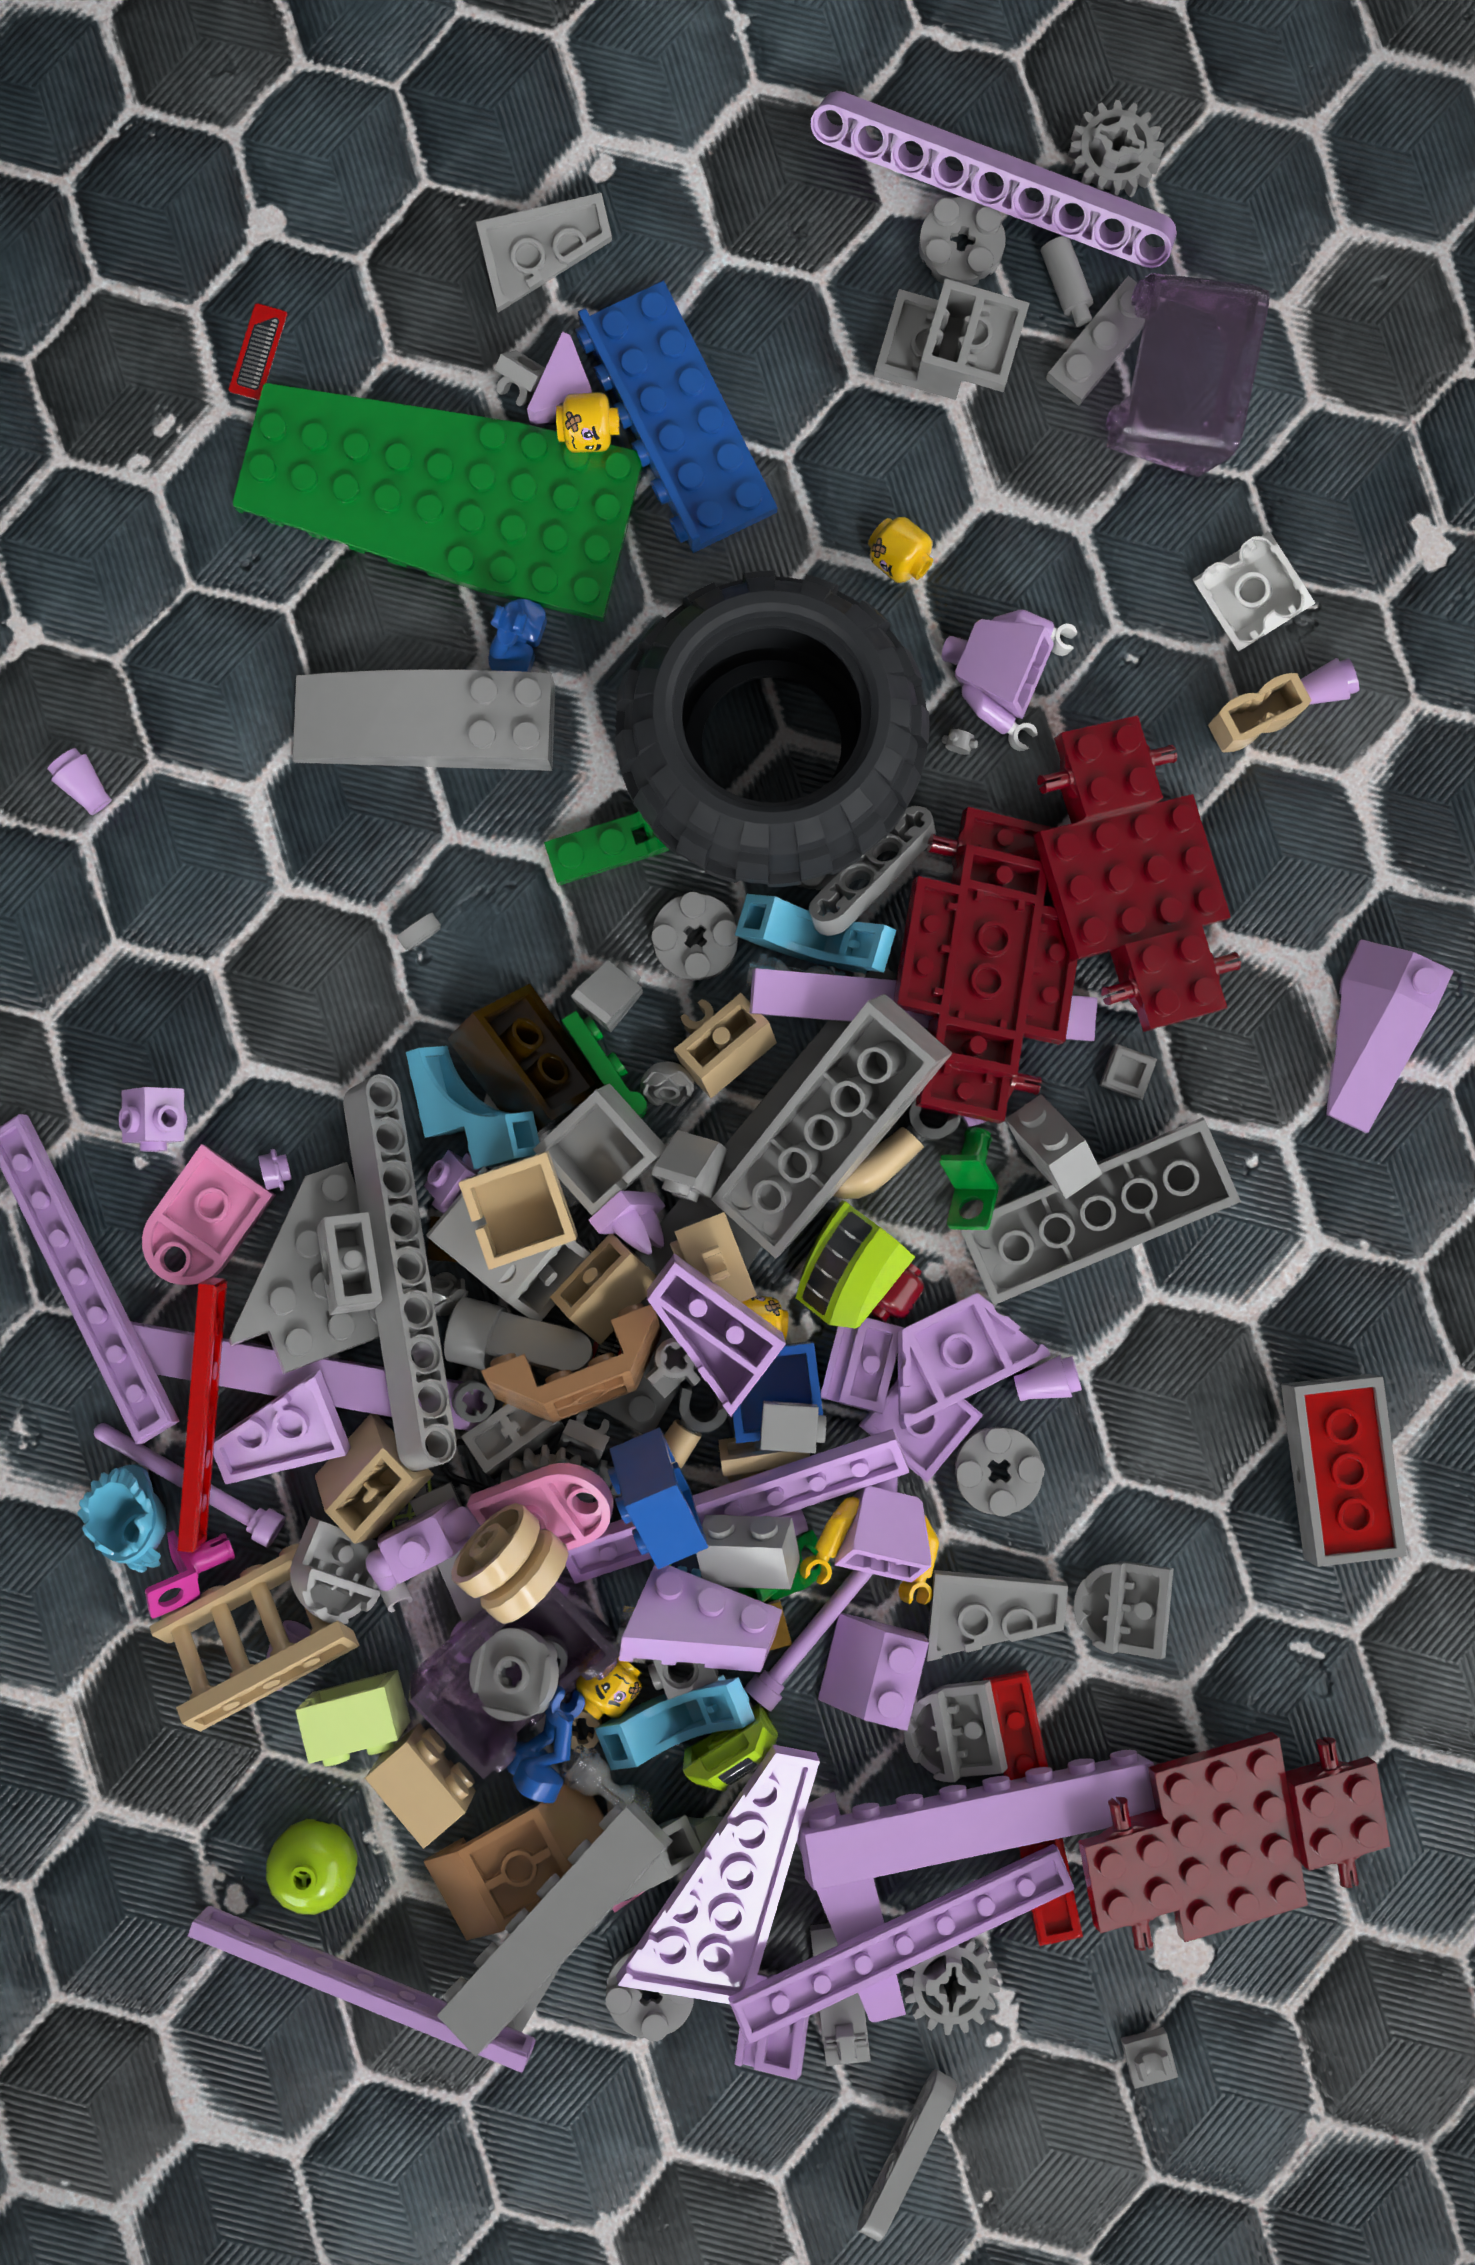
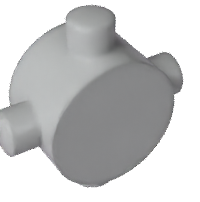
M950 729L949 735H944L942 738V743L946 744L945 748L958 754L969 755L972 748L976 749L978 747V740H974L975 736L963 730Z

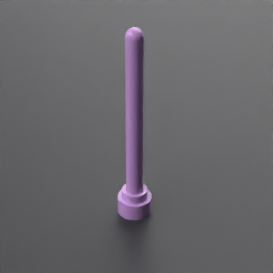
M106 1423L98 1424L95 1427L94 1436L96 1439L182 1488L184 1468L148 1447L136 1444L134 1439ZM211 1484L209 1504L246 1525V1531L252 1534L251 1539L268 1548L279 1534L286 1517L271 1508L267 1511L259 1508L256 1511Z
M853 1570L769 1672L764 1670L760 1676L757 1674L753 1676L744 1689L759 1704L770 1712L783 1698L780 1695L785 1688L782 1685L783 1682L873 1574Z

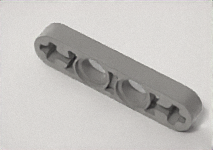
M921 806L906 808L896 827L885 839H881L873 848L862 855L861 860L840 871L814 897L810 903L809 912L817 932L831 936L845 931L930 845L928 844L931 834L936 835L933 816L927 808ZM883 852H898L897 856L892 860H877V857ZM858 879L870 881L865 888L860 890L848 888L852 882Z
M937 2069L933 2070L929 2075L862 2208L857 2224V2230L877 2242L884 2238L952 2103L957 2087L956 2079Z

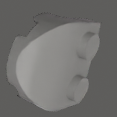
M310 1516L290 1569L291 1584L301 1604L314 1616L330 1624L336 1621L348 1624V1619L360 1611H369L381 1594V1591L372 1588L374 1580L366 1567L368 1554L379 1548L378 1540L370 1539L354 1544L339 1526Z
M1129 1561L1113 1562L1097 1568L1080 1583L1076 1591L1074 1614L1077 1625L1081 1626L1085 1634L1092 1640V1645L1110 1654L1120 1652L1155 1659L1165 1658L1174 1568Z
M990 1680L947 1684L937 1687L920 1699L914 1706L908 1730H904L906 1748L913 1762L921 1763L922 1766L934 1774V1779L943 1782H956L960 1777L1001 1774L1008 1768Z

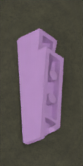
M835 1792L825 1794L808 1803L802 1823L809 1822L808 1817L810 1815L820 1812H834L835 1816H840ZM798 1836L796 1842H797L798 1847H799L800 1852H801L800 1842H799V1836ZM874 1878L816 1890L838 1945L884 1924ZM897 1975L858 1992L871 2022H879L906 2015Z

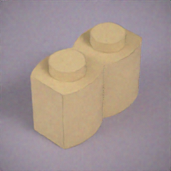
M1297 673L1283 674L1271 679L1257 693L1243 694L1229 701L1211 720L1208 727L1222 752L1238 751L1251 744L1261 733H1270L1286 727L1308 707L1312 700Z

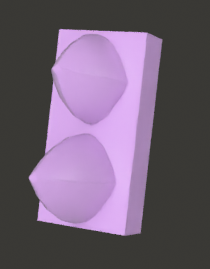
M619 1191L589 1219L599 1234H617L626 1243L644 1254H652L651 1245L658 1248L664 1246L662 1228L656 1214L665 1207V1204L655 1192Z

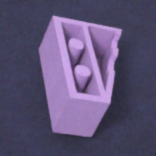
M673 1254L647 1289V1300L693 1361L703 1379L708 1382L728 1414L732 1416L786 1345L783 1332L720 1286L713 1283L676 1254Z
M654 1564L622 1636L619 1661L633 1662V1658L662 1660L661 1664L676 1665V1662L704 1664V1668L761 1672L775 1638L782 1609L667 1565L657 1569Z

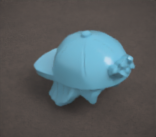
M138 1464L114 1468L110 1474L101 1473L99 1481L93 1480L91 1482V1492L85 1493L84 1498L79 1502L81 1509L77 1513L84 1523L82 1526L84 1534L95 1544V1549L101 1551L105 1557L118 1563H126L132 1570L142 1573L147 1570V1567L155 1568L160 1566L159 1559L161 1555L156 1549L165 1534L167 1523L166 1511L159 1497L153 1492L147 1470Z

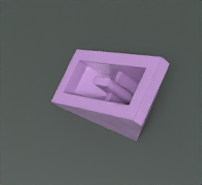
M565 332L561 333L528 405L527 412L530 425L542 428L555 423L556 406L563 405V401L568 394L592 393L572 338Z

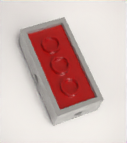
M1361 1374L1281 1384L1304 1560L1320 1567L1407 1556L1383 1376Z

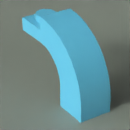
M747 894L735 936L795 958L836 969L866 974L867 971L884 973L896 930L883 924L853 922L842 933L826 936L815 930L809 910L775 896Z
M724 1675L718 1676V1681L668 1700L666 1694L655 1697L625 1711L621 1717L612 1718L594 1729L610 1769L618 1770L638 1767L659 1753L697 1736L744 1728L756 1719L749 1704V1697L743 1689L739 1677L726 1680Z

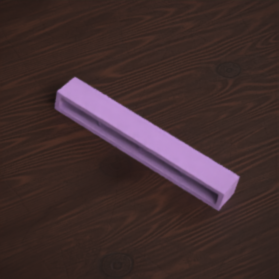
M1121 1750L1111 1753V1759L1095 1763L1094 1759H1077L1069 1762L1067 1769L1052 1771L1049 1767L1034 1768L1025 1772L1026 1777L1009 1780L1007 1776L990 1777L982 1781L983 1786L966 1789L964 1785H951L941 1788L939 1790L940 1795L923 1798L921 1794L903 1795L896 1798V1804L879 1807L878 1803H864L854 1806L852 1808L853 1813L835 1816L834 1812L816 1813L808 1817L809 1822L801 1823L798 1834L805 1879L813 1890L1106 1829L1113 1825L1108 1800L1111 1798L1115 1801L1116 1797L1127 1798L1130 1817L1155 1810L1148 1767L1153 1766L1154 1763L1137 1754L1135 1750Z

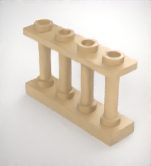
M299 1543L286 1547L280 1552L278 1558L264 1565L258 1564L245 1569L240 1574V1578L225 1586L219 1585L206 1590L201 1594V1599L186 1607L182 1606L162 1615L160 1621L149 1627L152 1636L166 1643L175 1642L192 1690V1694L189 1697L190 1700L176 1707L182 1724L201 1732L359 1647L355 1633L351 1628L339 1621L332 1624L314 1616L306 1608V1613L313 1628L310 1631V1636L297 1643L289 1642L270 1590L291 1579V1564ZM253 1599L273 1649L270 1652L269 1658L256 1665L249 1663L230 1612ZM213 1620L233 1671L230 1674V1679L217 1686H210L191 1632Z

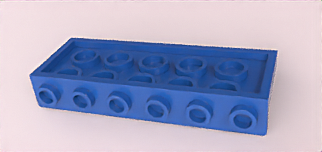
M664 280L595 314L589 315L586 308L578 311L580 327L575 329L578 341L585 354L593 352L599 364L594 367L597 379L604 392L611 389L617 401L613 408H618L619 423L623 430L630 427L636 439L635 442L631 443L632 448L637 452L641 466L649 465L655 477L654 480L650 481L655 496L660 505L668 503L674 515L669 521L679 543L687 541L692 553H695L777 513V505Z

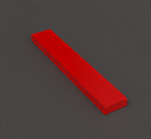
M210 1277L198 1284L177 1551L193 1553L207 1540L227 1290L226 1279Z
M1022 1670L983 1678V1680H990L1008 1767L1003 1772V1776L1009 1777V1780L1026 1777L1025 1772L1030 1769L1048 1767L1028 1671ZM1063 1838L1018 1847L1020 1859L1049 1845H1056L1070 1876ZM1074 1890L1031 1910L1039 1946L1083 1937Z

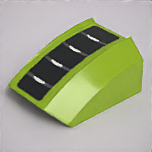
M842 1200L827 1220L809 1252L802 1269L795 1298L828 1325L858 1328L913 1261L915 1256L884 1229Z
M758 1703L751 1707L756 1720L744 1728L713 1732L685 1749L683 1763L685 1776L697 1785L725 1792L729 1785L757 1769L772 1745H776L778 1737L777 1730L761 1704Z

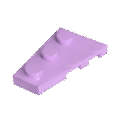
M319 1369L216 1437L214 1440L213 1456L226 1485L346 1456L351 1446Z

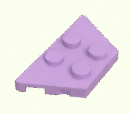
M975 1293L898 1331L899 1425L901 1429L908 1428L1050 1356L1049 1350L1042 1344L1037 1345L1019 1331V1325L1009 1317L997 1313L994 1305L979 1293Z

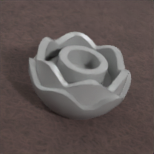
M674 1062L654 1064L644 1073L640 1081L641 1094L643 1097L646 1096L648 1101L655 1106L662 1105L665 1102L679 1106L687 1097H691L694 1090V1080L690 1073L682 1065Z
M442 1272L435 1277L430 1276L436 1316L451 1315L462 1297L468 1296L469 1291L465 1289V1280L463 1278L458 1280L449 1272Z

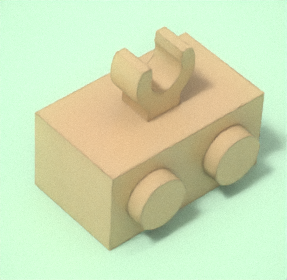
M742 993L737 995L716 1014L711 1004L701 999L698 1004L705 1016L700 1021L690 1020L685 1013L681 1016L685 1029L691 1035L674 1048V1051L681 1065L710 1098H713L777 1043L769 1021L762 1014L749 1013L750 1002Z
M725 1212L674 1231L677 1240L670 1243L673 1254L679 1256L740 1302L757 1296Z
M609 1234L594 1251L590 1250L591 1254L550 1296L553 1302L574 1324L600 1345L614 1331L611 1320L619 1317L618 1312L644 1300L647 1297V1289L657 1277L614 1234Z

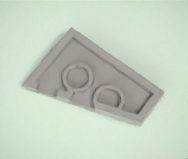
M602 193L476 222L498 313L612 241Z
M934 1570L933 1597L931 1599L927 1638L929 1642L926 1653L927 1662L941 1659L943 1655L960 1651H966L967 1653L980 1650L982 1646L1008 1640L1014 1642L1064 1630L1068 1592L1066 1582Z

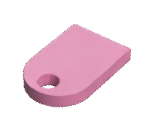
M201 1144L145 1224L142 1235V1249L148 1265L160 1278L178 1285H195L210 1277L214 1278L230 1261L276 1194L267 1190L266 1187L212 1149ZM174 1246L181 1248L186 1255V1263L178 1272L169 1270L164 1262L166 1252Z
M570 1463L551 1464L470 1495L467 1503L468 1509L480 1525L505 1506L514 1503L521 1504L539 1520L540 1530L546 1529L551 1531L567 1545L568 1551L598 1539L606 1531L613 1511V1496L606 1482L595 1472L583 1466ZM589 1493L597 1501L586 1503L581 1501L576 1494Z

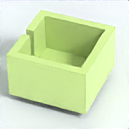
M398 1670L312 1692L295 1710L308 1764L323 1761V1766L325 1767L349 1760V1753L367 1749L368 1755H374L394 1748V1741H398L401 1738L402 1733L411 1722Z

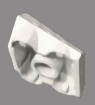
M1270 531L1262 536L1252 537L1242 544L1240 550L1221 562L1214 563L1205 569L1203 573L1193 578L1197 588L1238 651L1315 604Z

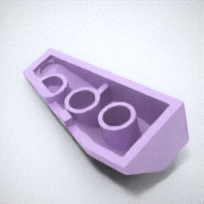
M1362 939L1358 941L1340 982L1339 994H1341L1339 1019L1336 1020L1335 1059L1331 1066L1326 1115L1364 1133L1369 1132L1434 1015L1454 972L1453 970L1412 951Z

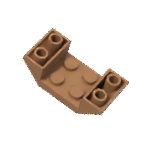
M642 1303L633 1304L618 1312L619 1317L611 1320L622 1352L621 1355L615 1357L613 1353H606L597 1356L588 1362V1368L572 1373L571 1370L556 1372L545 1379L546 1384L542 1386L538 1385L525 1354L516 1357L515 1353H509L497 1357L490 1362L491 1367L481 1372L497 1400L554 1423L637 1390L662 1335L658 1315L651 1305L644 1307Z
M574 1774L564 1780L554 1803L537 1802L468 1842L465 1841L464 1837L424 1859L423 1862L466 1941L499 1933L505 1930L507 1924L524 1907L529 1912L535 1908L541 1901L536 1894L538 1890L553 1874L556 1873L560 1878L564 1876L573 1866L567 1860L568 1857L585 1839H588L593 1844L603 1833L604 1830L599 1826V1823L605 1816L592 1792L587 1791L576 1782Z

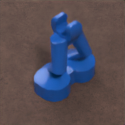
M527 599L509 601L503 607L496 605L491 625L498 630L489 647L488 656L491 671L531 672L535 660V653L532 647L539 646L547 624L546 613L541 605Z
M557 1685L556 1692L545 1711L546 1719L543 1731L528 1742H511L504 1757V1763L508 1771L514 1775L513 1781L517 1790L523 1796L543 1803H554L557 1799L564 1779L550 1765L570 1760L574 1718L580 1715L585 1705L584 1696L580 1691L573 1692L569 1703L561 1702L564 1699L565 1690ZM554 1742V1752L548 1753L543 1749Z

